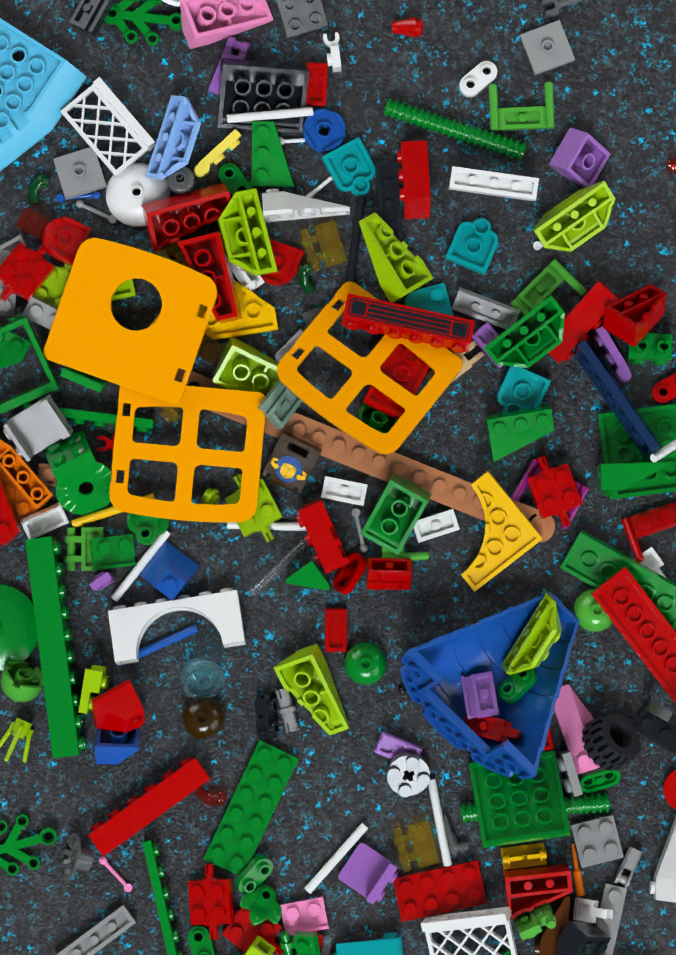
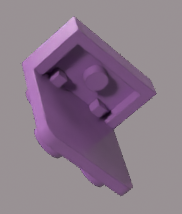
M359 843L339 873L338 878L366 897L368 902L374 904L375 901L380 902L386 893L384 888L387 883L392 884L397 877L398 872L396 870L398 867L365 843Z

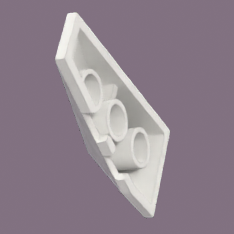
M279 189L266 190V193H262L265 222L350 215V207L284 191L279 192Z
M676 817L655 870L653 881H650L649 893L653 894L655 900L675 903Z

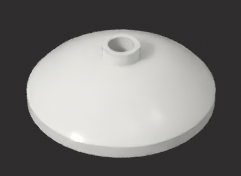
M133 163L117 177L113 174L107 184L106 202L109 210L118 221L131 227L146 226L141 207L142 204L170 197V189L166 178L160 180L145 177L148 164ZM135 189L141 190L140 195L135 196L133 195V191Z

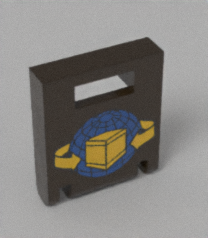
M283 431L261 477L265 478L269 472L271 473L269 481L291 492L297 486L299 488L296 494L300 496L322 449ZM290 442L308 450L307 457L288 449L287 447Z

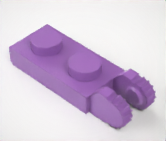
M603 326L594 331L595 336L593 337L599 348H604L607 353L604 356L608 364L615 366V376L619 382L625 383L629 381L632 374L606 329Z

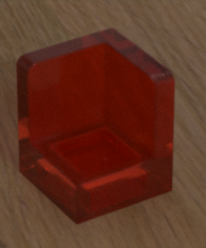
M26 208L16 226L18 229L41 241L43 230L50 220L30 208Z

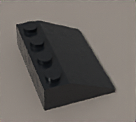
M221 58L217 128L252 130V121L227 123V114L305 108L309 76L306 64ZM304 116L258 121H274L277 132L302 134Z

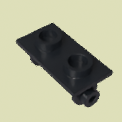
M275 694L256 695V700H254L255 714L263 715V719H256V733L259 735V739L278 737L279 723L276 717L278 703L275 699Z

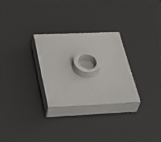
M560 20L519 36L534 76L575 61Z
M90 147L53 159L66 200L107 187L98 156Z

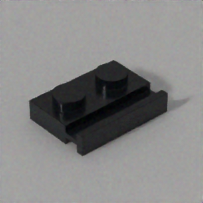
M81 0L69 23L78 29L96 36L115 0Z

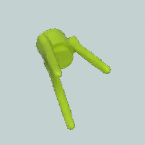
M16 718L15 722H11L9 729L0 740L1 748L10 734L14 735L4 758L5 762L9 760L18 739H24L25 736L23 762H27L30 741L34 730H31V723Z

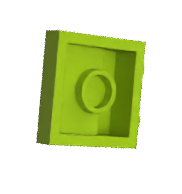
M91 665V668L85 669L78 713H91V700L98 697L94 696V693H103L104 689H108L110 676H106V666Z

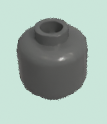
M182 167L167 176V184L170 191L175 195L185 194L194 189L195 177L189 168Z

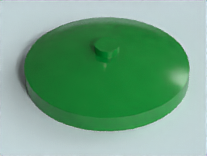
M0 584V671H3L10 661H25L34 651L38 638L33 602L20 590Z

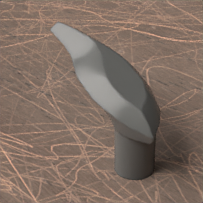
M444 815L448 845L451 853L456 856L458 851L468 850V842H457L450 820L447 815Z

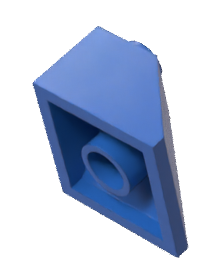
M165 541L140 573V576L173 601L200 566L169 542Z
M141 726L128 733L97 729L95 739L96 764L118 765L139 751Z

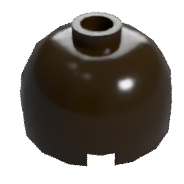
M199 696L186 704L182 713V723L185 730L191 736L198 739H209L216 736L222 730L225 723V711L216 699L209 696Z

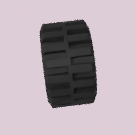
M608 710L588 722L582 731L584 735L582 737L584 750L587 751V756L592 758L593 763L599 765L601 769L606 768L607 771L617 770L635 759L640 753L641 743L639 740L641 737L637 733L638 729L632 724L633 721L628 719L624 713L620 714L617 710Z

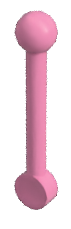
M101 856L99 863L108 868L121 882L126 892H130L133 888L132 884L127 883L107 862L105 856Z

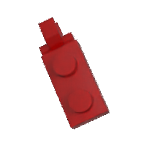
M466 712L464 723L479 737L499 742L509 740V737L518 740L522 738L523 731L512 729L513 723L491 716L476 717L468 720Z

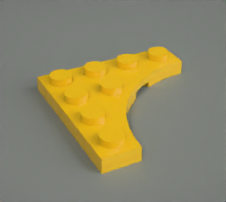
M489 471L471 483L480 499L485 514V535L481 549L471 565L461 573V576L474 592L543 539Z

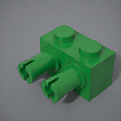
M647 333L635 347L627 343L626 361H631V364L644 365L645 361H651L653 365L665 366L666 362L672 360L673 334Z

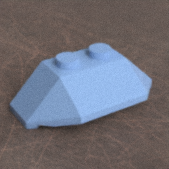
M171 95L145 177L162 180L188 164L201 122L187 97Z

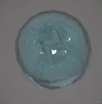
M202 656L193 658L184 665L181 671L180 682L188 697L190 696L194 700L206 697L212 698L218 694L217 690L220 686H224L225 675L217 662Z

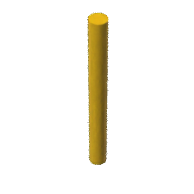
M154 493L142 496L144 498L155 499ZM112 506L73 519L71 522L73 528L121 513L122 511Z

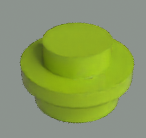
M208 488L202 497L201 503L218 505L220 501L219 490Z

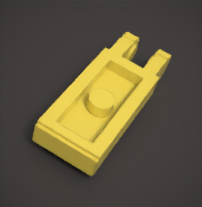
M237 130L232 131L194 167V174L197 177H205L209 173L211 164L217 165L225 158L223 153L228 149L234 150L241 143L239 141L241 134Z

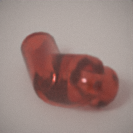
M200 786L194 793L208 807L221 806L227 800V794L221 790L217 793L209 794Z

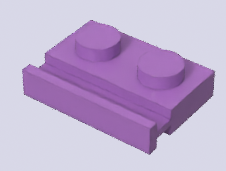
M492 671L472 674L467 677L461 676L468 720L476 717L483 718L499 715Z

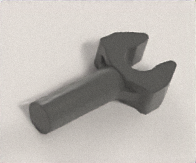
M543 0L542 5L553 4L554 9L546 11L545 16L557 17L562 7L581 2L582 0Z

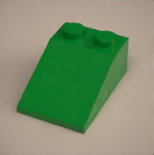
M667 462L600 464L596 467L597 493L603 492V496H616L618 492L665 468Z
M394 473L360 534L399 555L432 494Z

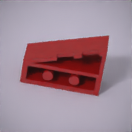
M427 140L401 142V150H397V163H401L402 169H398V181L402 182L403 188H399V197L404 205V219L430 218L431 195Z
M650 284L605 306L603 328L635 347L664 316L667 293Z
M0 477V543L2 546H7L23 531Z
M568 864L503 871L506 907H510L511 910L510 920L526 911L530 912L535 907L546 902L550 903L573 892L571 870Z

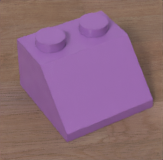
M569 128L549 165L560 175L585 188L594 184L611 153L587 132Z

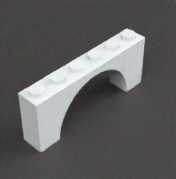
M224 588L220 590V593L214 594L211 591L201 592L196 597L181 595L177 597V600L169 601L168 598L156 600V603L153 604L138 602L134 604V607L128 608L125 605L113 607V610L108 611L114 659L117 665L139 662V646L147 628L159 617L174 611H190L207 618L219 631L224 648L246 645L238 591L233 590V588Z

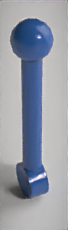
M94 191L93 193L71 199H99L101 194L99 191ZM62 194L56 196V200L59 203H63L66 200Z

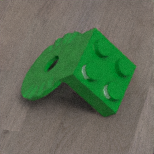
M83 430L73 433L68 438L60 441V443L55 442L44 449L50 469L57 480L56 496L64 509L74 514L88 515L102 510L111 502L109 492L112 471L103 463L95 460ZM84 482H90L93 484V489L89 493H81L79 486Z

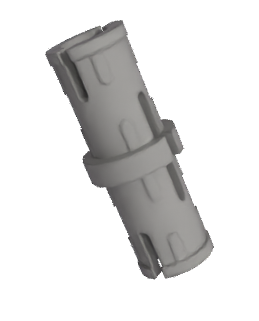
M285 688L276 690L280 706L279 714H282L286 733L299 730L295 715L296 707L292 704L290 692H287Z

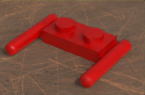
M676 502L621 520L637 562L640 563L644 560L637 537L641 538L675 527Z

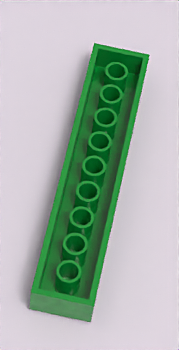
M52 536L25 540L52 756L53 758L80 755L84 753L83 749L86 748L85 735L81 736V727H84L83 715L78 713L81 698L80 693L76 692L75 684L78 683L77 671H73L72 662H75L74 649H70L69 642L73 640L71 627L67 626L70 612L69 607L65 606L64 597H67L66 584H62L61 576H64L63 563L59 562L58 556L62 554L61 543Z

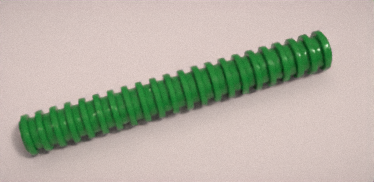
M391 97L387 100L383 112L386 117L390 115L392 119L396 117L398 121L402 119L404 123L408 121L410 125L414 123L416 127L420 125L422 129L429 128L428 131L435 130V133L441 132L443 136L447 134L449 138L452 136L455 140L458 138L461 142L464 140L467 141V144L473 143V146L485 147L487 151L491 149L493 153L497 151L499 155L503 153L505 157L509 155L511 159L515 157L518 158L517 161L522 160L527 146L525 142L521 144L519 140L515 142L513 138L509 140L507 136L500 137L501 134L494 135V132L488 133L486 129L482 131L480 127L476 129L474 125L470 127L468 123L464 125L462 121L458 123L456 119L452 121L449 120L450 117L443 118V115L438 116L435 112L432 114L429 110L426 112L423 108L420 110L417 106L411 107V104L405 105V102L393 101Z
M597 793V796H594V794H590V796L584 794L583 797H573V795H570V798L563 796L567 815L568 813L575 815L576 812L578 814H582V812L588 814L589 811L595 813V811L602 813V810H605V812L610 810V800L607 793H604V795ZM464 803L461 804V821L463 823H466V821L473 823V820L478 822L476 806L468 803L466 806Z

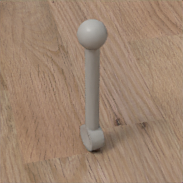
M77 200L75 203L76 207L85 208L104 217L111 224L117 222L114 215L109 216L84 204L82 200Z
M355 508L352 510V515L355 517L361 544L359 550L365 553L368 551V547L365 545L363 535L360 534L362 532L359 518L360 510Z

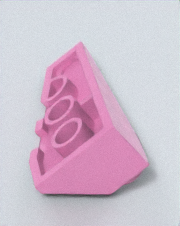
M180 0L182 30L190 49L212 44L273 21L266 0Z
M570 685L561 686L559 698L556 699L554 712L566 749L571 752L578 775L600 768L599 765L593 763L592 758L587 756L588 753L584 750V743L582 742V737L584 736L582 731L585 725L594 718Z

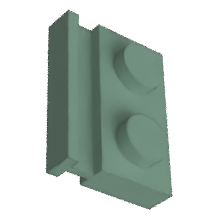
M278 380L257 408L264 412V416L277 429H281L303 401Z

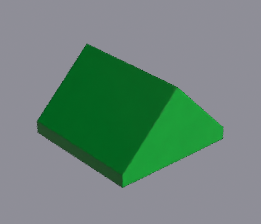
M312 561L286 579V584L326 591L330 590L329 584Z

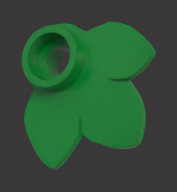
M128 513L127 526L130 531L135 533L136 539L140 544L151 545L155 542L157 536L167 531L169 519ZM149 531L150 534L148 537H143V532Z
M261 885L254 892L244 894L240 900L239 906L249 909V918L253 926L259 925L267 918L273 924H277L281 918V907L275 900L276 893L268 885ZM263 892L268 893V899L263 898Z

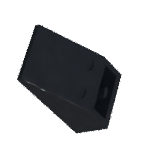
M568 921L558 938L556 955H601L606 951L607 944L611 938L594 923Z

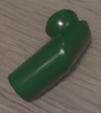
M39 174L29 183V204H39V190L50 184V178L47 175Z
M309 263L298 267V282L307 296L316 291L308 278V274L313 272Z

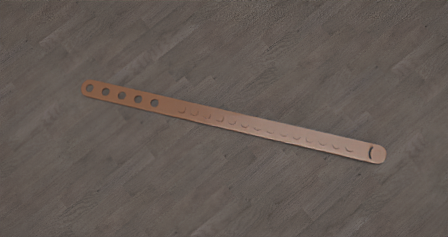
M179 368L175 381L182 382L186 370ZM191 371L187 381V386L192 382H197L201 387L227 389L212 382V379ZM211 411L247 426V420L243 416ZM295 412L281 429H277L265 417L264 433L279 439L282 432L286 431L322 449L321 456L388 483L395 473L431 493V500L485 521L484 509L480 499L468 481L395 452L390 454L377 453L345 432ZM513 500L527 519L536 514V517L531 520V524L543 537L540 542L550 539L555 530L554 519L550 516L541 520L538 509Z

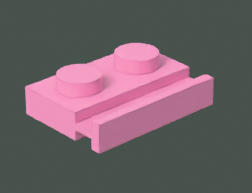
M323 896L280 904L285 931L289 932L290 936L294 935L297 931L313 932L329 929Z

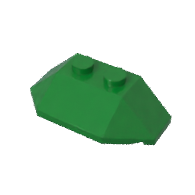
M551 295L485 346L484 349L496 365L529 368L563 342L565 311Z

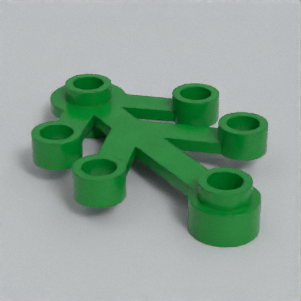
M123 0L119 4H113L110 11L114 10L117 12L116 16L110 17L108 13L104 20L109 25H116L124 34L127 43L135 44L138 40V35L134 30H130L123 20L132 21L146 38L147 44L152 47L158 45L159 37L145 23L169 25L173 31L182 30L180 13H173L170 16L147 13L154 6L162 4V0H147L133 12L125 10L134 2H140L141 0ZM174 18L180 19L178 24H174L172 21ZM129 34L135 35L134 40H128L127 37ZM151 36L157 38L154 43L149 42Z
M20 814L17 816L16 824L4 844L0 845V854L8 853L27 864L29 869L35 870L41 865L40 858L37 856L31 857L19 849L39 843L52 845L57 841L58 833L54 828L47 827L38 835L17 840L22 829L30 821L26 814ZM25 817L26 824H20L19 818ZM0 820V823L5 824V829L3 831L0 830V836L9 827L8 822L5 820ZM47 832L53 834L52 840L46 839L45 835ZM0 857V867L6 870L7 874L14 876L20 871L18 863H9ZM31 859L37 860L38 865L36 867L30 865ZM10 865L16 866L17 870L15 873L10 872Z

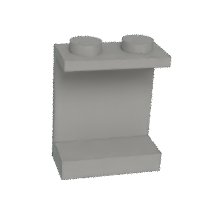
M50 394L10 418L3 425L4 434L9 440H13L17 446L16 451L21 458H25L27 462L32 459L33 455L61 438L64 440L73 432L72 427Z

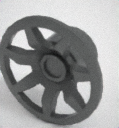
M72 833L68 837L61 855L60 871L62 878L66 881L73 877L76 869L88 871L93 863V850L81 848V840L77 833Z

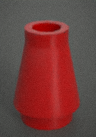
M416 16L392 21V34L414 38L423 36V19H418Z

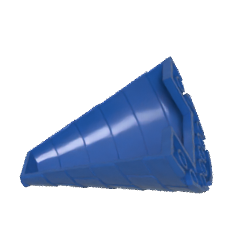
M548 592V594L556 601L562 627L561 635L558 641L551 646L547 659L542 661L538 667L533 668L538 674L536 683L515 703H506L499 695L501 684L510 676L504 671L501 664L545 594L528 600L523 604L503 610L501 613L481 619L477 623L432 639L428 643L410 648L401 658V662L404 664L400 669L403 684L411 700L422 705L424 710L421 714L431 726L459 751L462 748L468 750L473 761L506 777L519 774L518 777L520 779H530L537 774L541 752L544 751L556 699L559 698L564 673L567 670L571 648L579 625V620L575 617L574 612L567 609L560 599L551 592ZM492 671L499 715L491 717L513 723L512 729L523 731L521 740L509 737V740L499 742L479 737L464 723L466 706L461 676L467 677L472 674Z

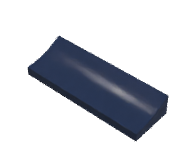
M584 340L577 346L576 360L647 462L650 461V455L661 449L662 445L597 351Z

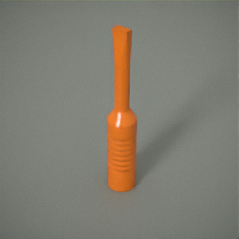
M572 843L573 877L576 896H584L582 872L578 867L575 845Z

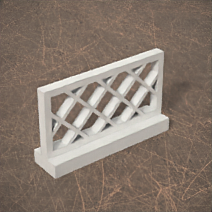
M100 77L93 81V85L60 111L115 177L143 154L155 147V141ZM92 92L98 97V106L85 105L86 97ZM74 107L82 108L81 119H72L68 112ZM85 108L97 109L96 121L84 120ZM100 110H109L112 113V122L99 121ZM84 123L96 124L95 135H86L83 132ZM99 125L111 126L110 137L98 136ZM114 126L124 127L126 129V137H113ZM98 139L110 140L109 152L99 151L97 148ZM113 141L125 142L124 153L112 152ZM128 142L138 143L142 149L136 154L127 153ZM111 156L124 157L123 165L117 170L111 165Z
M452 166L448 189L536 201L539 178Z
M510 907L427 916L421 923L422 931L426 934L430 955H437L439 951L445 955H456L460 948L469 955H477L476 953L481 946L492 953V955H501L497 951L502 944L511 950V955H518L510 921ZM505 924L507 934L504 938L493 931L496 925ZM481 927L487 932L483 940L472 933L475 928ZM454 930H460L467 935L462 943L451 936ZM439 932L446 937L441 945L433 940L432 933ZM489 935L500 941L496 949L485 943ZM468 937L479 944L475 952L464 945ZM448 939L458 946L454 954L443 947Z

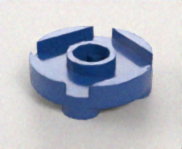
M318 109L313 112V116L306 118L303 125V138L306 144L317 153L332 152L342 144L345 138V123L338 113ZM320 126L330 129L327 136L319 134Z

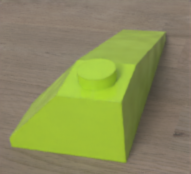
M376 213L359 221L379 284L391 303L434 279L423 260L418 255L414 256L407 249L408 245L404 241L400 242L393 235V230Z
M230 337L220 355L212 382L229 390L268 394L279 380L277 376V366L279 363L252 346L234 337Z
M318 644L300 649L274 666L282 686L287 692L290 691L298 699L297 702L301 706L304 705L312 714V718L329 735L349 729L350 726L327 662Z

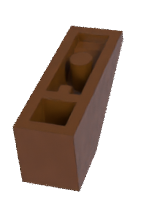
M568 894L561 898L553 912L556 917L555 928L550 929L545 926L539 935V942H535L534 955H556L558 938L569 921L570 896Z

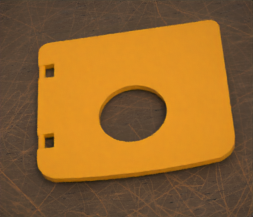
M99 238L87 239L80 245L44 348V356L52 362L168 403L176 404L181 401L186 389L188 378L217 299V286L210 277L158 255ZM131 279H143L152 283L159 291L162 300L161 313L156 322L150 327L138 331L129 330L121 326L112 312V298L115 291L121 284ZM201 304L208 306L204 318L197 317ZM179 368L186 370L182 382L175 381Z

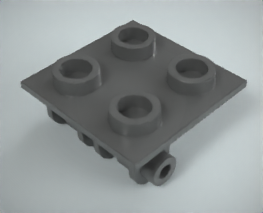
M321 0L276 1L287 38L328 26Z

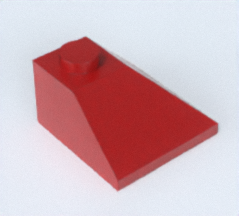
M129 680L91 700L94 725L97 729L128 733L145 723L144 709Z

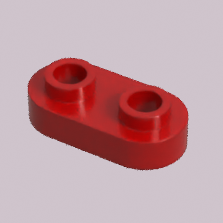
M676 373L652 387L651 396L655 402L664 404L676 398ZM661 388L666 390L665 396L659 394Z
M352 553L348 556L350 563L342 566L334 579L333 587L341 594L350 593L366 569L367 560L359 553Z

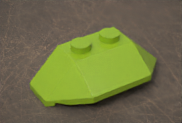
M605 181L580 189L545 213L533 231L544 248L572 252L606 228L615 197Z
M257 189L235 192L218 219L228 262L255 276L277 272Z
M545 594L501 664L507 674L511 675L538 667L542 661L547 659L553 643H556L560 638L562 627L556 601L550 594Z

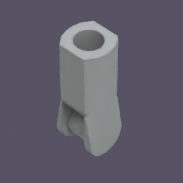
M301 329L276 353L275 360L278 363L302 335L303 331Z
M631 846L628 847L615 876L614 883L620 882L624 884L625 888L628 887L643 853L642 851ZM624 868L630 870L628 876L621 874Z

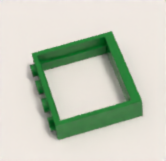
M21 314L9 319L10 323L3 326L0 323V335L24 325L49 381L0 402V414L59 389L58 381L48 360L44 356L42 346L27 315L24 317Z

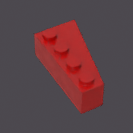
M222 183L142 204L146 229L154 252L156 253L162 249L161 247L169 243L172 244L178 241V238L188 233L197 231L199 227L206 223L210 224L219 219L231 200L230 192L225 184Z
M215 232L177 242L190 268L210 277L216 284L218 293L212 309L216 320L222 324L242 319L230 262H228L221 233Z
M599 280L565 318L563 342L548 354L558 363L562 360L567 362L575 353L572 349L589 338L587 332L591 328L596 330L604 321L601 317L605 314V306L615 302L620 296L602 280Z

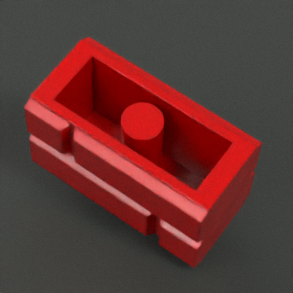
M367 558V589L410 590L412 576L411 559Z

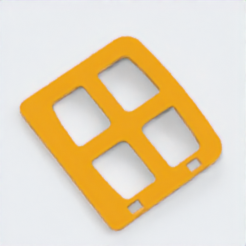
M348 281L342 285L331 301L322 309L297 339L292 348L280 360L277 366V376L279 381L293 394L337 428L377 453L390 454L403 444L462 369L463 362L447 348H434L426 343L415 344L403 338L392 339L388 335L383 336L368 356L361 357L332 337L328 330L344 312L348 293L372 299L377 298L356 283ZM339 299L344 304L337 311L332 306ZM398 344H403L434 371V376L418 395L411 394L382 373L380 369L381 365ZM316 346L323 349L352 372L351 377L332 399L327 398L297 371L299 365ZM299 347L304 352L297 360L292 355ZM366 385L374 386L405 410L388 433H381L346 411V408Z
M120 386L109 492L110 501L113 506L122 512L181 521L230 523L245 522L251 519L257 508L265 426L264 412L257 407L265 398V395L252 391L186 386L181 401L173 404ZM124 403L131 404L130 416H123ZM139 407L182 408L183 419L180 443L176 446L134 442L135 411ZM210 410L245 417L247 429L244 451L235 452L200 448L197 445L200 411ZM140 459L175 463L178 467L174 501L170 502L131 495L128 492L130 461ZM198 465L241 469L242 483L239 502L224 505L194 504L192 502V489L195 468ZM117 470L125 471L123 483H116Z

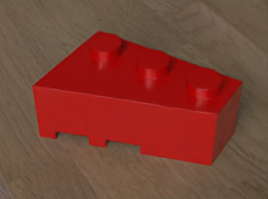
M318 499L298 508L299 515L295 517L300 528L304 526L308 534L304 537L309 548L312 546L315 548L317 554L313 555L317 566H323L327 574L349 564L350 561L346 556L322 500Z

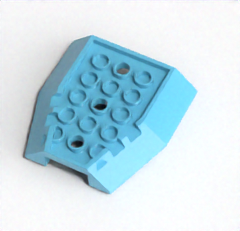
M1 18L0 172L54 129L62 117L60 111L71 103L87 78L67 60ZM23 51L25 53L24 59L22 61H15L13 59L15 52Z

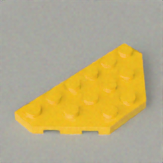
M234 280L242 319L221 324L216 320L213 312H211L205 334L216 341L278 330L275 308ZM201 304L197 317L204 318L208 306ZM159 313L158 316L155 318V320L150 324V326L153 325V324L156 322V320L158 319L160 313Z

